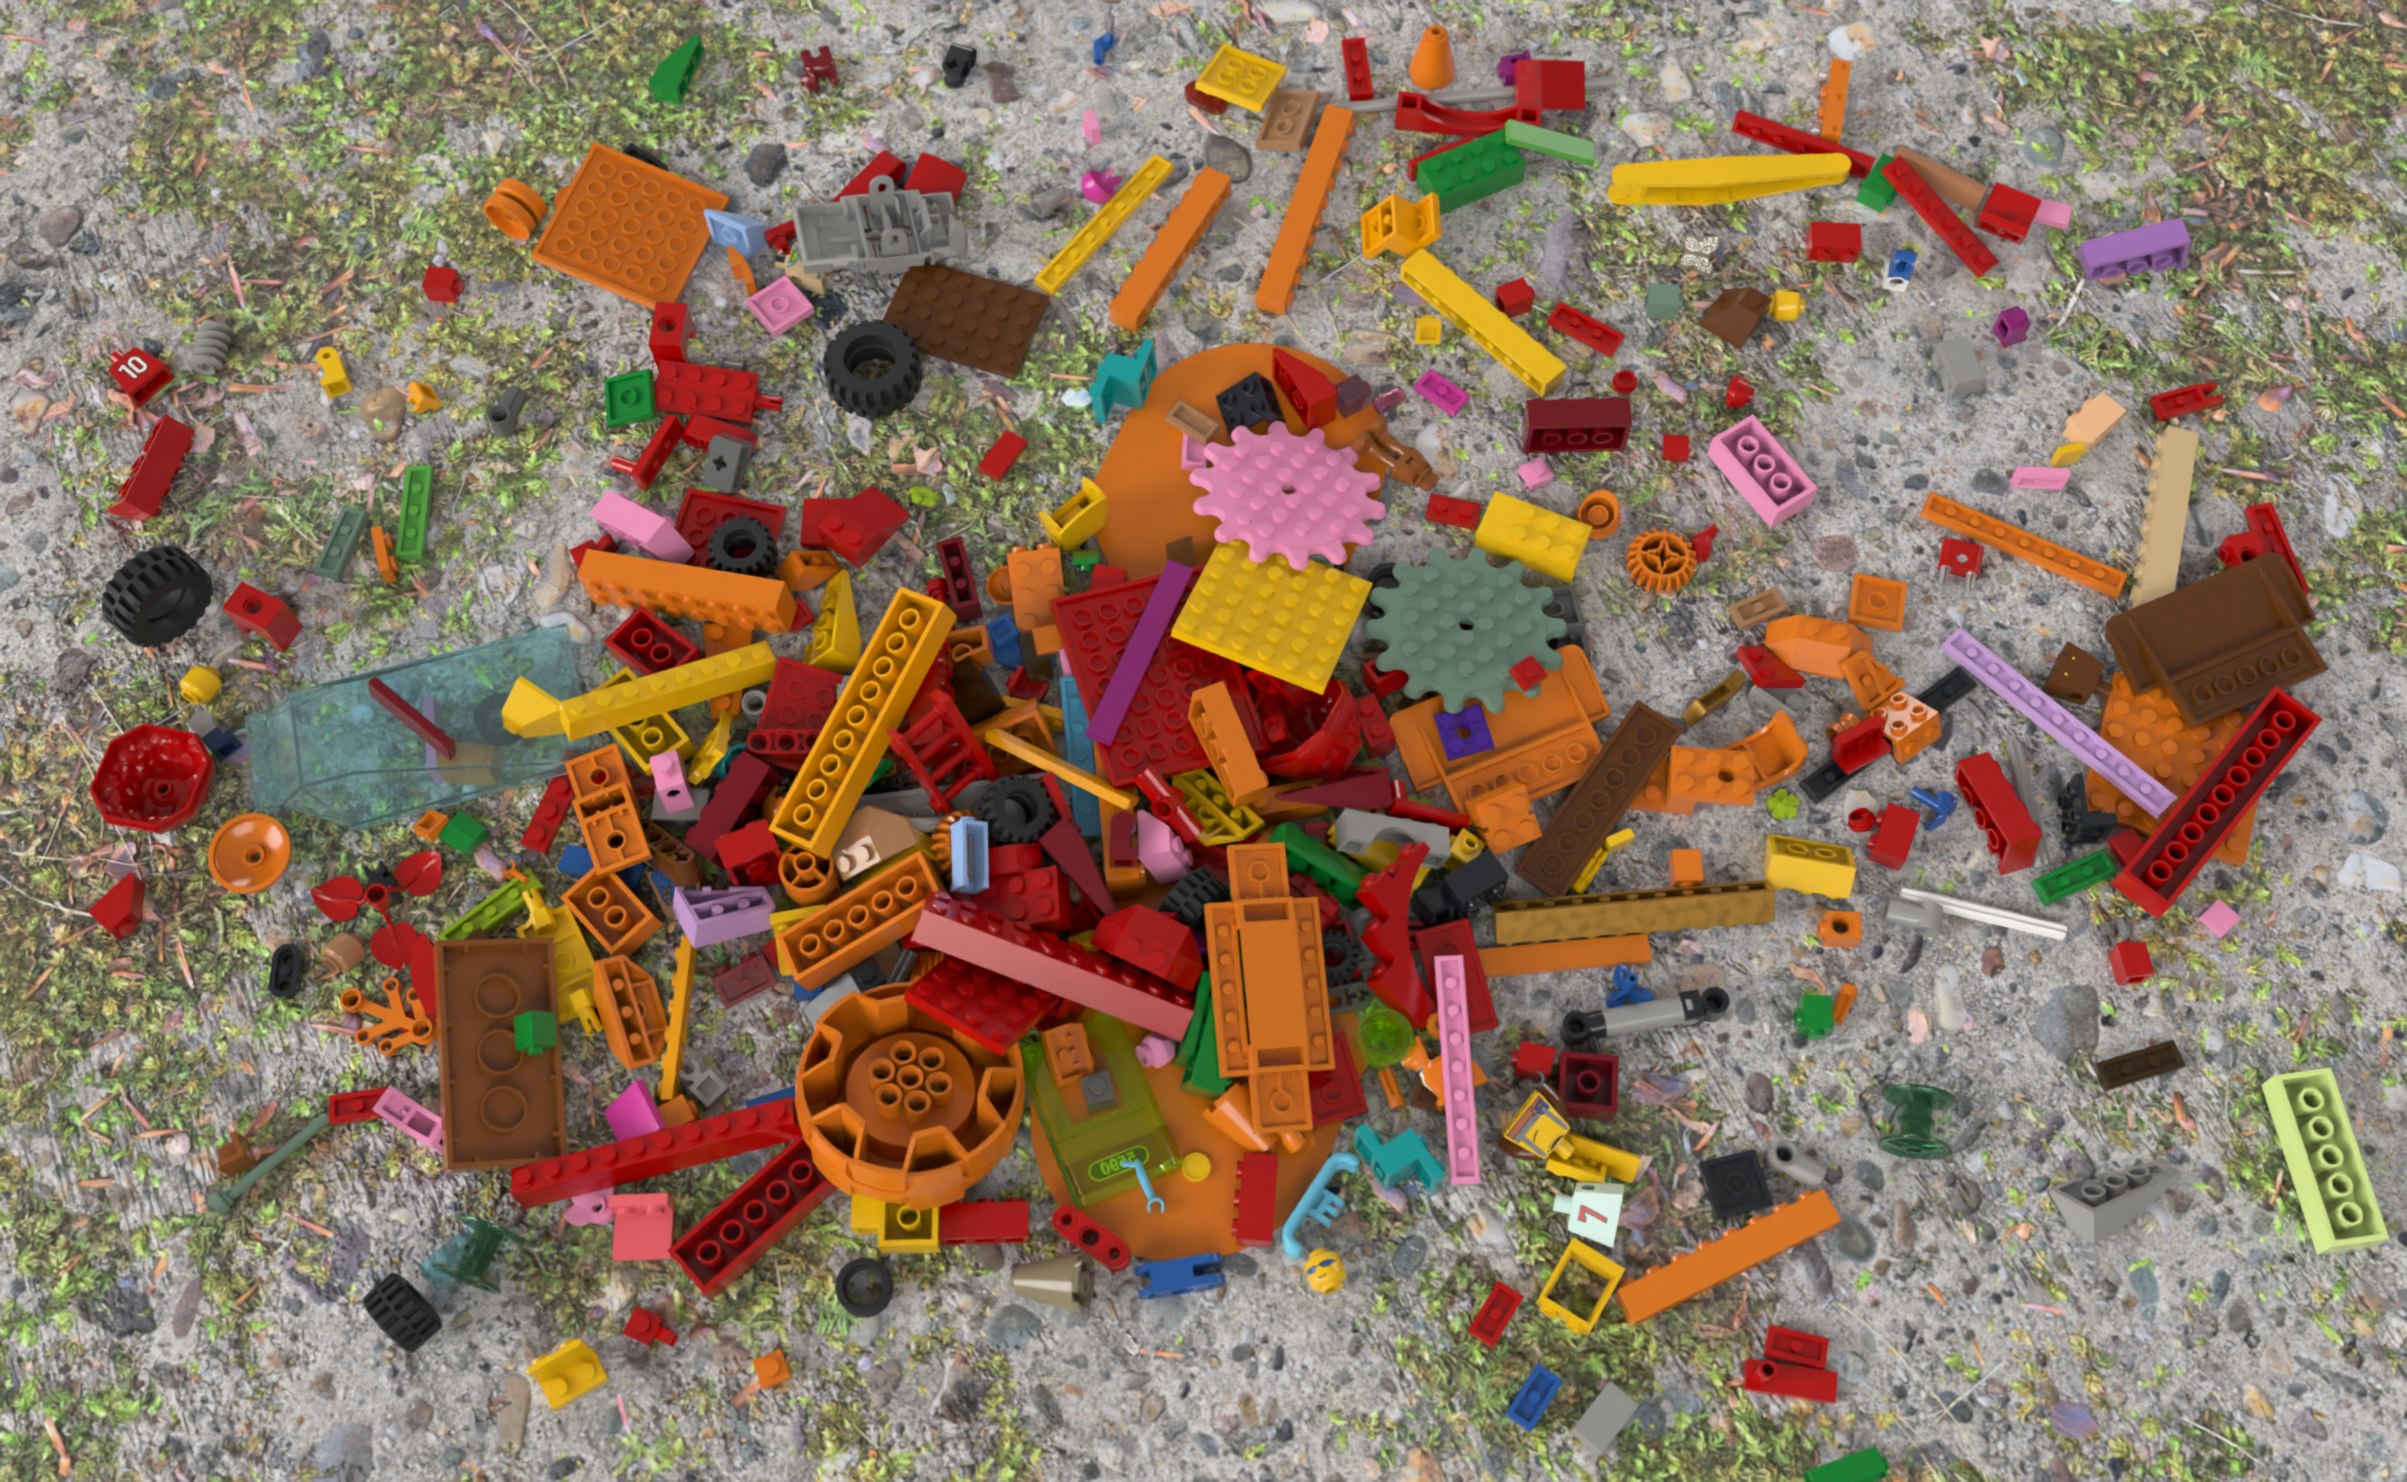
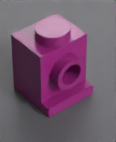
M1529 49L1524 50L1521 54L1500 57V63L1496 65V73L1498 79H1502L1503 86L1514 85L1513 64L1517 60H1532Z
M2018 305L2001 311L1992 329L2005 348L2027 340L2026 333L2030 327V322L2026 311Z

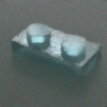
M466 1227L420 1263L418 1267L436 1290H439L482 1256L486 1250Z

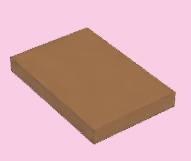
M1277 89L1255 145L1257 149L1301 152L1322 97L1320 91Z

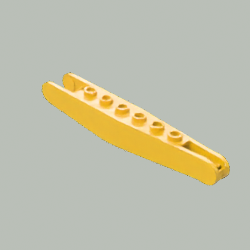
M1842 153L1726 156L1620 164L1612 170L1611 178L1614 183L1608 188L1607 196L1612 203L1619 205H1715L1825 185L1841 184L1847 178L1851 161L1849 157Z

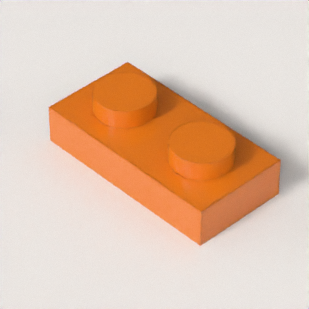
M381 525L371 528L379 572L387 584L398 581L396 571L399 570V564L396 556L392 555L391 549L395 548L391 534L385 533Z

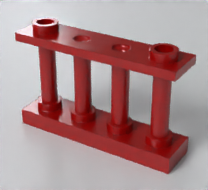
M935 689L928 695L934 703L931 712L903 735L892 728H888L886 732L891 738L889 744L898 755L903 756L929 796L928 804L937 814L942 812L946 816H950L953 811L947 803L976 778L981 779L983 777L993 783L1000 775L952 698L939 689ZM944 719L947 724L945 731L915 755L909 744L936 721ZM951 739L957 740L960 744L957 746L958 750L928 774L922 764ZM965 758L969 759L972 763L969 766L970 770L941 794L935 783Z

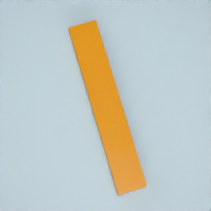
M999 728L987 730L984 740L1047 772L1052 771V774L1125 810L1135 807L1140 797L1124 789L1112 788L1109 782Z

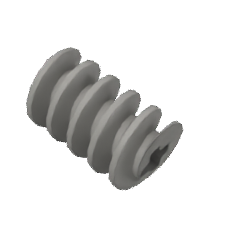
M204 320L199 327L197 341L194 343L189 366L194 371L207 376L216 374L215 370L223 369L222 362L226 359L227 345L231 343L230 337L233 336L232 328L218 321Z

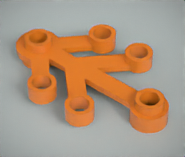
M394 977L387 978L383 983V990L388 995L392 1010L366 1000L364 993L356 988L346 989L340 996V1005L347 1011L355 1013L361 1010L385 1020L368 1029L361 1028L356 1032L355 1041L364 1047L372 1045L375 1038L400 1027L409 1030L393 1039L384 1038L380 1041L378 1049L380 1053L387 1057L394 1056L399 1048L413 1042L420 1045L432 1043L437 1038V1025L427 1017L419 998L413 1000L415 994L413 987L407 991L406 999L412 1004L415 1020L406 1016L400 995L403 984ZM396 983V987L390 991V985ZM356 998H359L358 1002L354 1006H352L353 1001ZM429 1027L428 1033L423 1036L424 1029ZM368 1033V1038L362 1041L363 1035ZM389 1043H392L391 1049L389 1051H385L386 1046Z

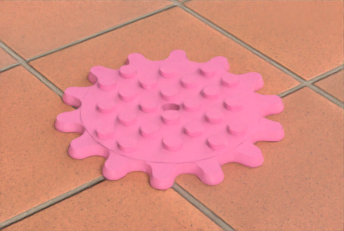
M1274 421L1268 428V434L1262 436L1253 434L1244 426H1237L1231 434V438L1235 443L1234 446L1225 447L1212 442L1204 448V457L1210 460L1214 467L1195 468L1189 476L1192 484L1203 487L1209 492V495L1200 497L1195 501L1193 505L1195 513L1202 516L1213 515L1222 522L1215 530V539L1221 543H1229L1236 539L1245 540L1250 545L1249 558L1257 563L1265 562L1273 553H1280L1288 558L1289 564L1293 569L1299 571L1305 570L1308 567V558L1313 554H1321L1333 564H1343L1347 559V555L1342 545L1346 542H1355L1361 546H1371L1374 542V534L1363 522L1368 519L1382 520L1386 516L1385 505L1370 499L1366 495L1380 488L1379 476L1375 473L1356 471L1352 466L1358 462V453L1354 452L1352 447L1333 450L1325 446V434L1318 428L1312 429L1306 436L1298 437L1290 434L1285 424L1281 421ZM1291 489L1293 490L1292 494L1287 495L1284 493V491L1290 492Z

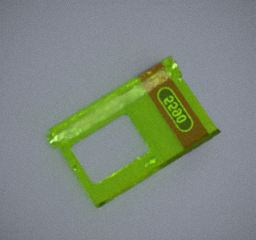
M1101 1011L1095 1013L1096 1017L1092 1022L1083 1026L1087 1030L1088 1039H1097L1124 1102V1105L1120 1108L1082 1123L1073 1124L1069 1119L1058 1089L1053 1084L1051 1073L1045 1060L1046 1054L1042 1041L1020 1049L1026 1087L1077 1209L1091 1206L1141 1186L1136 1174V1168L1121 1167L1123 1160L1136 1162V1159L1140 1160L1149 1182L1171 1174L1184 1165L1122 1020Z

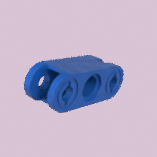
M1208 1253L1148 1263L1134 1269L1135 1275L1144 1276V1278L1150 1277L1152 1285L1138 1292L1139 1299H1157L1215 1289L1226 1285L1225 1274L1205 1275L1204 1269L1222 1265V1254Z

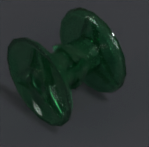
M1908 1083L1893 1084L1881 1090V1095L1885 1101L1902 1108V1115L1897 1119V1122L1901 1123L1900 1133L1881 1137L1877 1142L1879 1149L1898 1157L1919 1160L1943 1159L1953 1153L1948 1143L1931 1136V1126H1935V1120L1932 1119V1111L1950 1108L1956 1101L1953 1094L1934 1086Z
M458 1212V1220L474 1229L467 1245L463 1244L461 1247L463 1253L457 1266L437 1261L432 1264V1267L470 1286L500 1295V1287L484 1279V1276L490 1264L495 1263L497 1260L494 1256L501 1241L516 1246H522L526 1241L515 1233L489 1221ZM475 1244L476 1247H475L473 1253H472L471 1255H469V1253H470V1251H471L473 1245Z

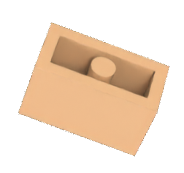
M2102 391L2095 399L2091 396L2082 405V411L2079 414L2075 411L2065 422L2068 426L2062 435L2072 443L2082 441L2086 448L2084 452L2087 454L2118 425L2127 410Z

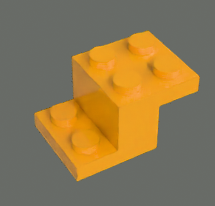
M1433 192L1415 204L1393 193L1360 217L1363 257L1369 260L1385 249H1389L1408 259L1419 249H1424L1442 236L1439 195Z

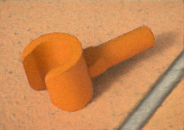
M512 859L508 861L512 865L510 870L504 871L502 868L500 869L509 880L517 878L525 884H528L530 881L527 876L521 873L520 868Z

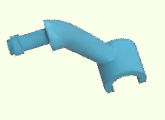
M1136 1159V1162L1123 1160L1121 1167L1136 1168L1138 1180L1149 1200L1147 1205L1149 1213L1151 1212V1203L1153 1201L1161 1203L1162 1213L1165 1209V1202L1161 1197L1156 1196L1141 1161Z

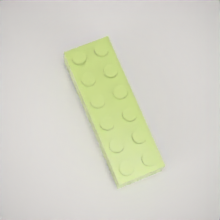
M2331 1067L2274 1075L2261 1086L2317 1255L2375 1247L2390 1239Z

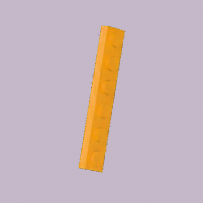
M681 936L680 946H676L675 960L678 962L677 972L672 974V988L675 990L674 997L669 1000L668 1014L671 1016L670 1026L665 1028V1042L668 1043L667 1052L662 1054L661 1069L664 1070L663 1081H659L657 1088L658 1097L664 1104L680 1094L681 1076L678 1071L683 1070L698 948L692 947L687 936Z

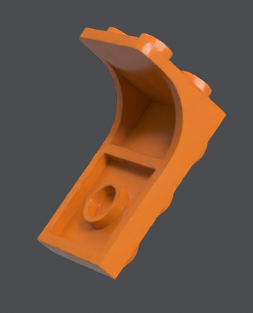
M1053 543L1037 545V550L1027 551V546L1011 548V553L1006 555L1015 624L1021 635L1031 634V630L1034 628L1055 624L1049 600L1065 596L1059 547L1053 548Z
M1782 709L1776 711L1772 720L1757 732L1720 748L1721 750L1754 752V794L1798 775L1809 754L1807 742L1804 738H1800L1795 730L1793 719L1786 715ZM1727 772L1718 774L1723 782H1731L1733 780L1732 776ZM1720 804L1722 808L1727 806L1726 804Z

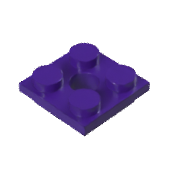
M1480 703L1463 707L1462 711L1457 714L1443 712L1433 716L1448 761L1495 749ZM1465 728L1470 732L1471 736L1467 739L1460 738L1456 730Z

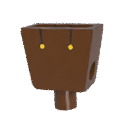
M2067 641L2058 654L2042 688V692L2052 697L2084 705L2092 693L2106 700L2114 685L2099 679L2105 667L2102 662Z

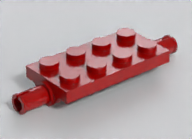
M661 359L658 377L654 378L656 411L690 416L698 414L712 419L752 425L753 416L760 409L782 412L783 407H780V405H783L784 399L783 396L762 394L759 391L761 376L758 373Z

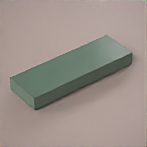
M343 506L313 570L315 575L338 581L341 580L370 517L368 511Z

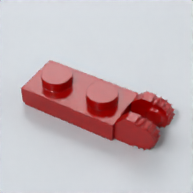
M2215 382L2201 385L2194 384L2154 395L2149 400V403L2159 421L2162 422L2217 407L2225 402V399L2221 394L2206 398V394H2211L2218 388Z

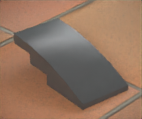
M1574 584L1551 587L1554 600L1551 604L1545 606L1542 611L1548 617L1563 619L1566 622L1568 631L1564 637L1550 639L1547 642L1548 647L1556 650L1566 645H1576L1584 651L1592 667L1590 661L1591 651L1585 634L1586 624Z

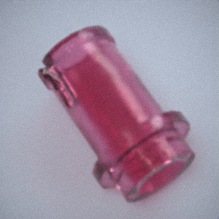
M1397 386L1382 395L1376 394L1375 398L1372 399V405L1376 412L1385 413L1388 410L1387 408L1403 402L1406 399L1405 393L1400 386Z

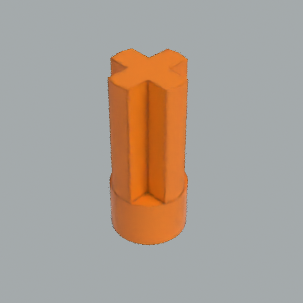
M1843 983L1832 1008L1833 1022L1840 1026L1844 1023L1851 1005L1859 992L1857 987L1849 983Z
M1392 1068L1379 1071L1377 1076L1390 1110L1394 1112L1405 1108L1407 1104Z

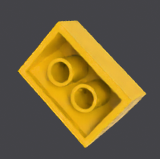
M1768 833L1763 875L1764 880H1768L1774 889L1784 890L1785 888H1790L1807 895L1819 893L1831 899H1840L1841 897L1849 899L1856 872V865L1850 847Z

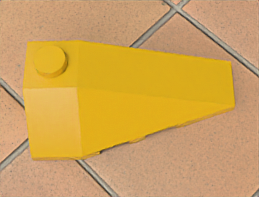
M846 569L841 570L827 582L819 609L823 612L818 621L812 626L811 631L815 632L812 644H806L802 663L841 675L851 668H855L861 659V638L849 573Z

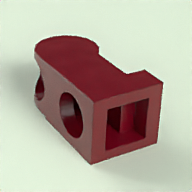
M1118 812L1111 819L1110 868H1138V848H1131L1132 839L1136 834L1135 818L1129 812Z

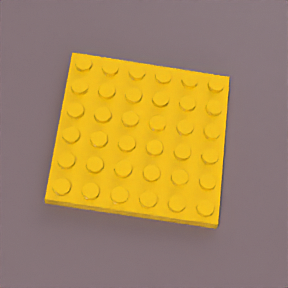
M1236 539L1229 543L1218 542L1172 628L1171 637L1323 695L1373 583L1309 559V565L1305 570H1295L1290 566L1288 558L1280 553H1273L1265 562L1257 563L1249 558L1250 545L1245 540Z

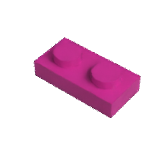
M1431 369L1414 386V391L1452 417H1455L1469 402V394Z

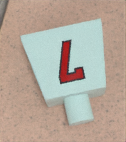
M1577 1182L1573 1197L1556 1193L1553 1211L1570 1214L1569 1231L1608 1247H1613L1625 1185Z

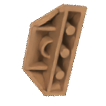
M868 805L850 816L831 851V855L841 881L845 884L919 844L921 841L908 816L898 815L892 811Z

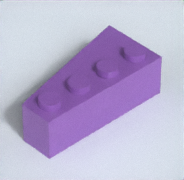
M2182 217L2167 219L2161 223L2149 226L2143 225L2133 230L2115 232L2109 236L2091 238L2081 242L2079 259L2087 280L2118 277L2122 272L2137 275L2141 274L2144 269L2153 268L2155 272H2163L2166 270V267L2175 266L2176 270L2186 268L2191 241Z

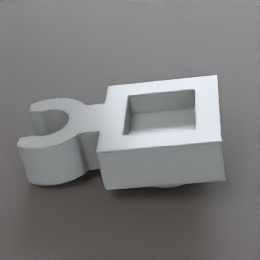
M691 1059L689 1062L695 1068L692 1074H685L684 1071L680 1070L678 1071L679 1075L685 1082L693 1083L688 1088L689 1091L711 1110L730 1091V1088L710 1068L702 1073L699 1063Z

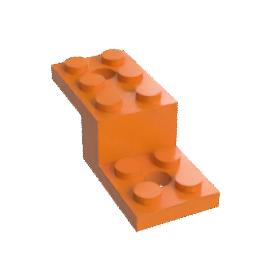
M617 743L564 762L577 798L572 803L597 876L603 878L653 858L640 821L644 817ZM599 772H605L606 780L601 784H594V776ZM614 836H623L624 841L620 847H610V841Z
M1672 745L1667 758L1663 759L1628 809L1691 815L1696 802L1752 807L1754 803V752ZM1727 772L1732 776L1733 780L1731 782H1723L1718 774Z

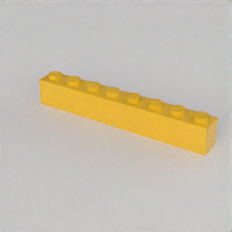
M1421 248L1401 264L1400 279L1542 398L1564 381L1567 367L1560 358L1554 357L1546 350L1543 344L1532 339L1522 327L1515 325L1504 312L1497 310L1487 298L1475 292L1469 283L1463 282L1452 269L1446 268L1438 261L1434 254L1428 253L1425 249Z
M766 641L755 643L560 701V722L569 741H574L771 681L776 669V659Z

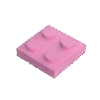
M786 275L745 300L747 307L774 338L815 313L813 305Z

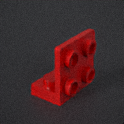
M1996 182L1975 227L2021 245L2042 201L2039 198Z

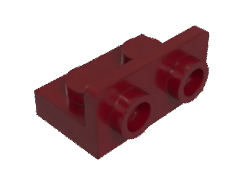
M755 950L739 958L740 963L732 967L728 963L714 970L715 976L711 977V980L726 1010L778 984L762 952L756 954Z

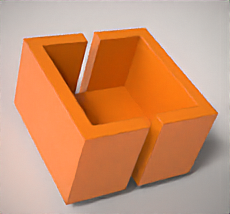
M1513 781L1465 801L1472 824L1479 827L1475 829L1477 838L1486 844L1482 852L1490 849L1494 855H1498L1542 836L1535 813L1528 811L1533 807L1526 787L1523 784Z

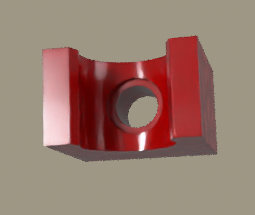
M656 302L648 345L658 371L661 359L690 363L687 351L688 339H696L697 330L688 304Z
M244 582L239 584L222 607L241 632L250 635L254 630L264 636L277 650L283 653L303 628L285 602Z

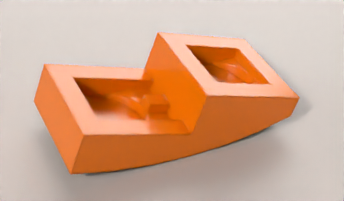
M727 246L735 281L744 279L750 298L758 293L751 269L743 256L734 247Z

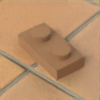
M1775 586L1729 605L1728 612L1739 630L1743 631L1786 613L1789 607Z

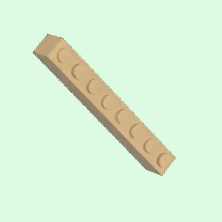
M2167 426L2163 434H2158L2155 440L2154 449H2157V455L2154 456L2151 463V470L2154 471V474L2150 478L2147 491L2151 492L2150 498L2147 499L2144 506V513H2147V518L2143 521L2140 534L2144 535L2137 550L2140 562L2136 565L2133 578L2137 579L2130 594V600L2133 601L2132 609L2175 591L2199 436L2197 432Z

